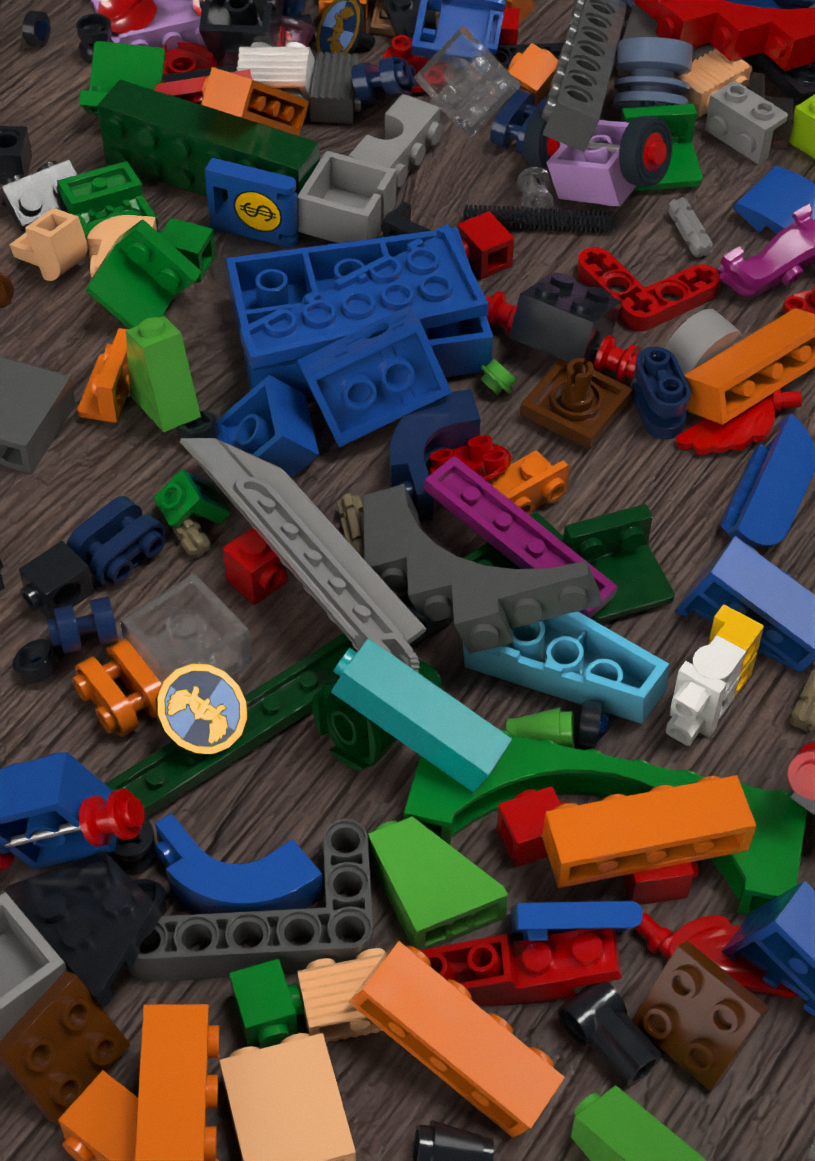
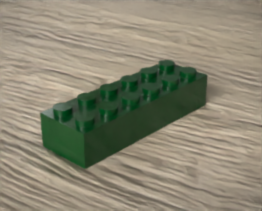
M119 80L97 105L106 164L114 165L127 161L136 174L207 197L205 168L212 158L293 177L296 180L295 192L297 196L320 161L319 142L127 81ZM222 189L223 202L228 199V191L226 189Z

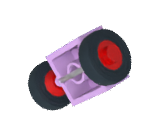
M544 108L538 110L531 117L524 136V154L527 164L532 171L541 175L551 176L558 199L620 207L636 186L650 187L658 184L664 178L670 165L672 156L671 132L666 122L657 117L641 116L633 119L630 123L599 120L585 152L542 135L546 120L541 119Z

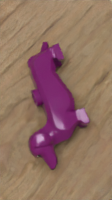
M810 203L793 213L792 217L795 222L778 232L758 256H751L744 260L742 257L744 250L741 246L725 254L720 261L722 265L717 268L720 273L721 282L729 285L736 293L744 297L761 295L782 282L786 287L795 283L804 274L803 268L815 263V220L811 218L813 209Z

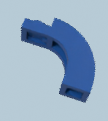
M172 813L155 823L158 844L154 845V849L160 861L166 867L170 893L195 914L306 909L323 898L322 873L293 839L257 861L231 864L218 861L203 852Z

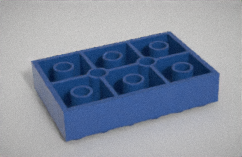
M450 228L469 264L458 228ZM437 230L226 258L229 295L250 391L268 375H271L304 393L306 397L314 396L297 362L298 359L252 369L241 343V328L280 308L290 310L304 303V296L316 290L322 294L335 287V280L385 255L394 257L406 251L408 243L418 238L424 242L436 236ZM487 316L424 330L445 377L484 372L481 369L482 364L486 367L492 361L493 334Z

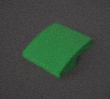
M127 161L57 180L58 189L69 214L79 217L86 240L90 231L97 224L106 219L121 215L155 217L158 231V218L143 197L142 183Z

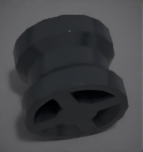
M144 818L140 833L136 837L138 838L136 842L127 843L125 840L117 837L115 851L108 852V855L127 875L144 873L156 861L154 830L152 824L146 818Z

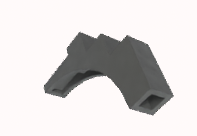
M404 484L363 495L364 560L393 592L400 593L408 590V596L416 612L429 618L431 623L454 617V625L469 654L513 643V628L602 605L600 591L587 561L552 568L535 569L485 566L455 556L435 544L422 531L419 513Z

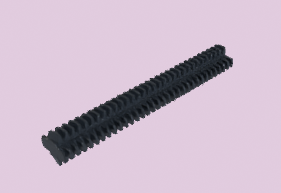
M465 204L463 213L464 222L490 211L503 226L506 225V229L509 228V224L510 228L513 229L515 224V229H518L520 225L521 230L523 225L525 230H527L528 225L530 230H532L533 225L534 230H537L538 225L539 230L543 226L544 231L547 226L548 231L551 230V226L553 231L556 230V226L557 231H560L562 226V231H565L566 227L567 232H569L571 227V231L574 232L576 227V232H579V228L583 232L585 227L586 233H588L589 228L590 233L593 232V228H595V233L598 232V228L599 232L602 233L604 228V233H607V229H609V234H611L614 226L613 211H605L604 214L603 210L600 211L599 215V210H596V212L591 210V213L590 210H586L585 214V210L580 212V209H578L576 212L573 209L571 213V209H568L566 212V209L562 211L559 208L557 213L556 208L553 209V212L552 208H549V210L544 208V212L543 208H539L538 212L537 207L535 210L531 207L530 211L529 207H526L524 212V207L519 209L518 206L516 210L512 206L510 211V206H507L506 209L505 206H502V210L501 206H497L496 210L495 205L492 209L491 205L488 206V209L484 205L482 210V205H479L477 209V205H474L473 208V205L470 204L468 209V204Z

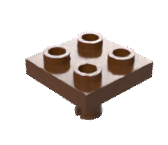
M584 358L572 359L570 362L560 359L522 401L520 415L590 450L632 400L633 388L594 370V366L590 361L585 366L586 359Z
M686 940L677 946L632 1021L644 1035L712 1091L722 1082L770 1008Z
M64 971L1 1039L0 1062L45 1117L60 1126L58 1119L102 1070L106 1073L129 1048L130 1043L76 974Z

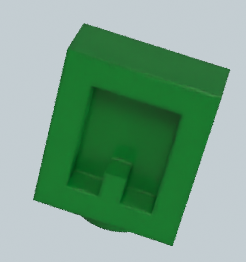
M183 469L154 497V501L164 518L174 528H178L190 515L197 519L205 517L217 524H221L231 514L213 484Z

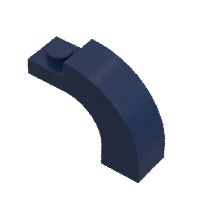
M471 389L452 392L405 415L393 432L389 448V486L391 488L401 484L405 485L419 513L420 522L433 520L434 498L424 490L425 479L429 476L427 466L431 463L430 454L443 448L455 449L468 445L469 439L480 435L481 419Z

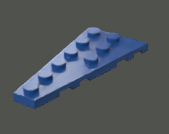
M446 224L437 229L436 236L424 242L418 238L407 244L406 251L394 257L385 255L335 280V287L320 294L316 290L304 296V303L290 310L280 308L240 329V338L252 369L302 358L407 306L412 308L425 330L488 315V302L449 225Z

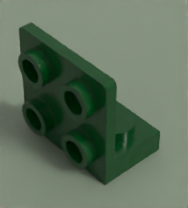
M646 504L572 523L564 527L563 543L618 586L615 597L591 617L597 623L662 606L674 601L675 593L648 545L653 516Z

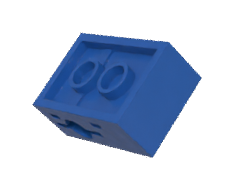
M410 306L297 360L339 447L452 393L424 328Z

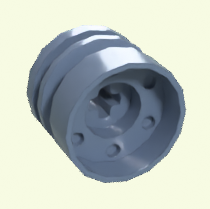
M635 37L620 40L617 43L615 67L619 71L631 74V76L614 81V88L621 91V93H616L613 96L612 106L622 110V108L689 104V100L681 95L687 94L690 91V85L674 77L691 72L693 46L681 40L660 37Z

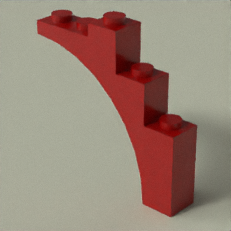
M632 0L657 22L655 34L660 38L681 40L690 43L693 47L710 43L729 61L764 52L785 71L815 62V7L799 9L761 8L725 0Z

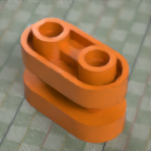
M125 638L107 647L106 650L110 662L102 666L95 657L91 656L75 665L77 675L72 677L73 685L79 696L85 702L91 699L96 705V715L103 728L109 734L115 731L121 737L139 728V721L136 716L138 711L144 709L150 717L156 718L155 699L161 686L159 679ZM120 678L132 694L126 697L114 680Z

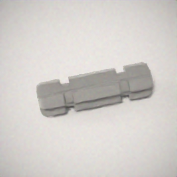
M683 197L678 200H671L668 213L675 222L686 244L689 245L688 247L693 256L696 258H700L703 255L709 256L712 252L713 243L707 233H705L706 231L695 212L691 210L692 207L688 200Z

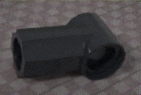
M609 982L586 986L557 1009L560 1022L568 1034L581 1046L590 1045L626 1087L638 1083L660 1061L662 1053L627 1016V1009L621 996Z

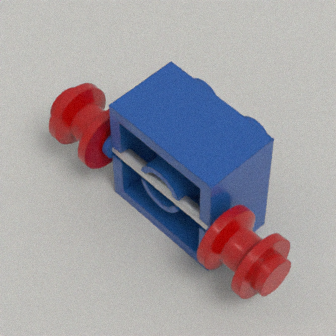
M67 751L52 753L47 757L24 763H14L8 767L1 768L0 870L8 868L12 864L14 856H17L32 869L36 870L83 859L103 851L106 853L113 852L116 848L117 837L121 840H130L136 838L140 833L145 818L143 805L127 789L112 791Z

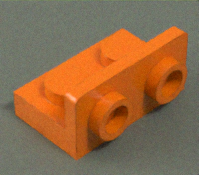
M118 328L113 344L108 343L104 354L98 356L77 409L79 417L114 423L118 422L129 393L126 330L128 329Z
M535 450L510 464L502 474L487 482L530 515L532 511L544 504L557 501L567 492L570 466L564 460L552 465Z

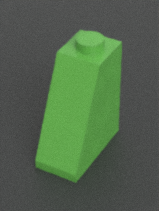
M165 316L145 319L138 326L126 330L129 390L134 401L163 432L200 418L201 415L181 332Z
M413 816L399 822H385L373 832L368 833L369 862L412 947L418 950L434 948L506 918L508 893L504 886Z
M616 1085L602 1096L598 1092L590 1094L574 1110L576 1116L570 1137L590 1161H706L704 1157Z

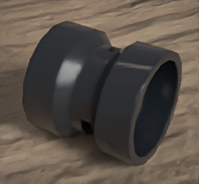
M88 14L77 21V35L81 40L79 43L81 58L88 63H92L94 43L96 41L113 43V40L110 38L112 35L111 21L108 17L101 14Z

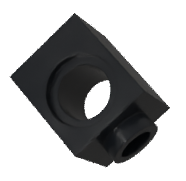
M0 126V184H3L7 179L15 175L23 174L24 177L28 176L32 151L27 127Z
M60 541L19 568L23 584L20 594L31 610L37 611L39 609L48 619L55 618L54 608L68 605L74 607L94 594L89 566L63 541Z

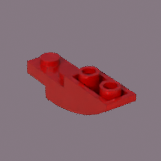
M614 928L568 931L548 935L547 941H529V939L512 942L508 934H502L420 950L430 960L431 968L446 980L451 979L463 985L470 992L472 1001L478 1006L524 1004L569 998L576 995V987L622 979L617 935Z

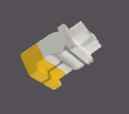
M725 604L721 606L714 616L708 645L699 648L695 652L692 664L685 661L678 671L669 715L672 718L666 728V733L687 746L691 745L699 733L710 738L717 727L718 719L721 718L752 675L757 656L756 651L759 648L764 625Z

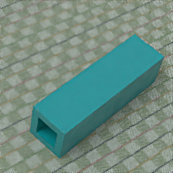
M369 638L358 652L349 648L333 670L340 678L331 693L473 793L491 773L512 738Z

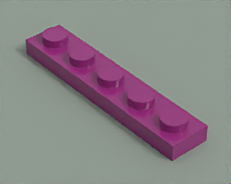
M455 455L425 479L424 490L520 569L552 568L585 561ZM588 563L600 591L602 605L578 612L591 618L615 597L618 586Z

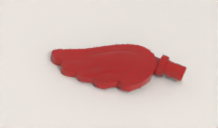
M780 389L776 390L723 425L703 418L686 431L677 435L676 446L681 450L694 449L696 454L706 455L711 452L723 453L730 449L736 451L743 450L752 441L763 442L772 433L775 424V412H781L782 408L802 407L801 391L781 392Z
M645 912L642 914L643 917L640 925L634 927L648 942L647 948L653 954L660 951L666 957L667 962L677 946L688 940L747 990L787 998L797 996L794 991L781 982L774 989L762 981L766 972L740 954L734 961L721 952L740 928V926H732L730 921L722 915L705 916L695 919L673 933L668 927L662 928Z

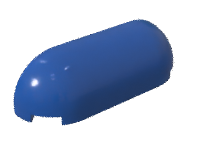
M791 413L777 423L780 426L778 434L766 448L761 443L756 447L721 521V527L727 531V536L730 539L736 536L753 548L769 547L779 543L786 537L815 472V447L811 436L804 425Z

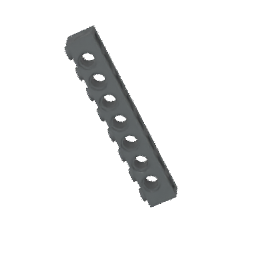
M577 0L567 28L568 31L563 41L564 45L559 55V61L554 71L555 74L550 85L551 88L545 101L546 105L541 115V119L546 120L542 135L585 152L600 119L628 3L622 0Z

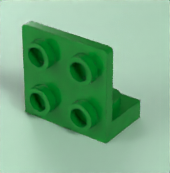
M96 41L94 43L89 91L80 90L79 105L88 114L99 115L97 105L119 80L154 90L157 84L163 83L162 76L164 74L166 51L159 47Z
M142 219L116 239L85 290L126 327L131 329L138 326L145 319L163 316L174 296L195 283L202 271Z

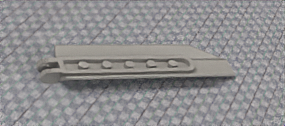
M216 438L180 439V443L275 552L280 558L281 563L299 580L305 591L312 595L324 609L329 619L336 623L348 637L356 650L359 651L369 638L418 672L420 661L416 652H413L409 644L422 635L426 628L282 468Z

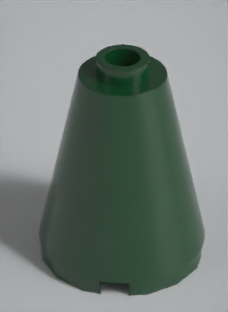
M420 661L418 673L441 688L442 681L437 670L427 663ZM338 680L330 681L322 686L323 688L317 691L313 697V715L320 735L329 734L331 740L336 745L329 750L335 758L347 767L361 771L375 765L399 740L331 693Z

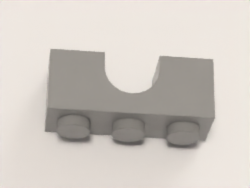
M402 94L385 113V140L366 135L349 154V157L396 169V188L401 187L413 167L421 164L428 149L439 142L443 132V125L440 124L441 107Z

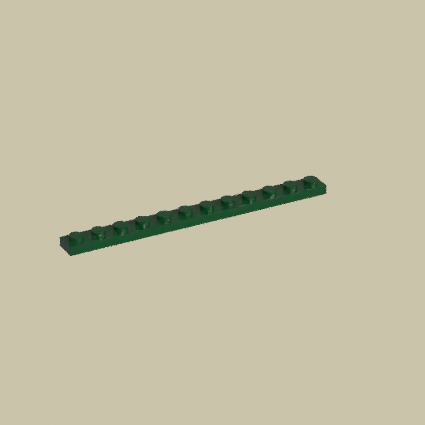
M538 512L530 515L563 542V535ZM488 542L463 558L485 566L520 569ZM408 593L403 595L406 604L415 610ZM454 617L431 623L426 637L454 620ZM343 633L244 696L247 708L246 724L242 735L227 750L212 756L192 755L177 748L170 742L108 781L105 785L112 791L119 789L129 790L141 801L145 818L149 817L313 711V697L315 693L321 690L322 686L326 683L340 678L333 670L349 648L356 652L358 650L354 648L352 642ZM411 642L409 645L412 647L417 643Z

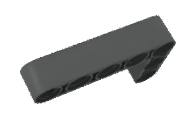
M344 818L334 821L325 830L323 846L326 908L161 916L152 933L143 940L140 949L148 945H154L158 948L149 954H138L131 968H128L135 978L148 982L228 978L230 972L279 958L284 974H297V971L306 969L309 963L318 959L329 958L339 963L354 960L359 953L373 949V916L366 829L361 823L353 819ZM342 847H351L355 849L354 851L349 853H340L339 851H337L339 848ZM345 890H353L358 893L353 897L338 895V893ZM349 934L357 935L361 938L354 943H346L340 940L341 937ZM298 937H305L311 940L302 946L289 943ZM246 940L260 942L256 947L249 949L239 946V944ZM199 942L209 945L201 951H191L188 949L191 945Z

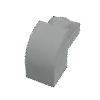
M704 309L688 318L676 330L664 348L675 355L685 375L738 343L742 334L739 329L714 309Z

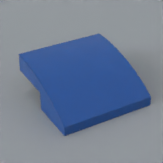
M775 166L732 208L759 233L768 226L777 235L778 232L795 222L792 217L793 213L810 203L813 209L811 218L815 220V184L795 172Z

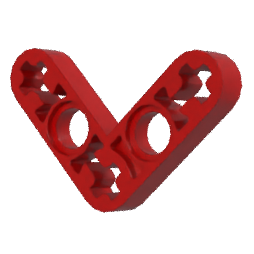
M599 247L586 248L578 256L577 275L588 288H603L611 293V297L621 300L622 304L618 318L625 326L635 331L650 330L716 298L719 291L720 273L714 267L706 264L691 266L645 288L605 249ZM620 285L627 290L624 292H614L608 289V287ZM665 294H674L679 296L681 299L678 301H669L664 299L662 296Z

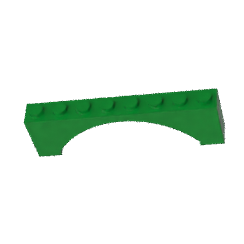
M499 729L512 738L491 773L474 793L420 756L405 807L404 819L413 816L451 846L453 837L490 813L497 811L500 803L512 800L516 795L526 790L539 791L552 786L556 795H590L606 798L614 794L629 796L645 793L661 785L676 787L692 784L705 778V776H700L690 770L677 771L654 766L644 760H626L612 757L593 749L580 750L561 746L547 739L534 740L515 736ZM740 782L756 823L749 851L710 859L726 879L739 901L737 913L749 915L752 911L797 885L807 809L791 799L792 794L787 791H769L747 786Z

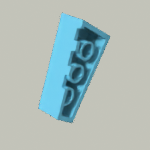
M573 612L513 628V643L469 654L463 643L465 668L581 705L585 700L602 702V712L643 724L667 691L669 663L580 612Z

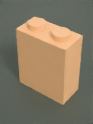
M307 1033L294 1034L282 1040L280 1044L262 1049L253 1046L244 1047L231 1053L228 1058L219 1060L222 1080L242 1161H356L355 1147L323 1033L312 1036Z

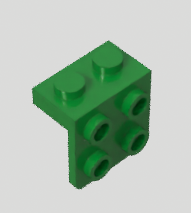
M694 104L622 108L620 122L630 123L633 119L641 116L657 117L666 122L672 136V156L664 178L655 186H636L634 190L648 191L698 187L702 184L703 175L692 143L697 116Z

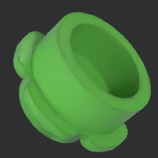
M494 358L486 367L482 364L481 369L485 374L481 377V380L497 395L503 389L510 394L512 392L510 388L517 379Z

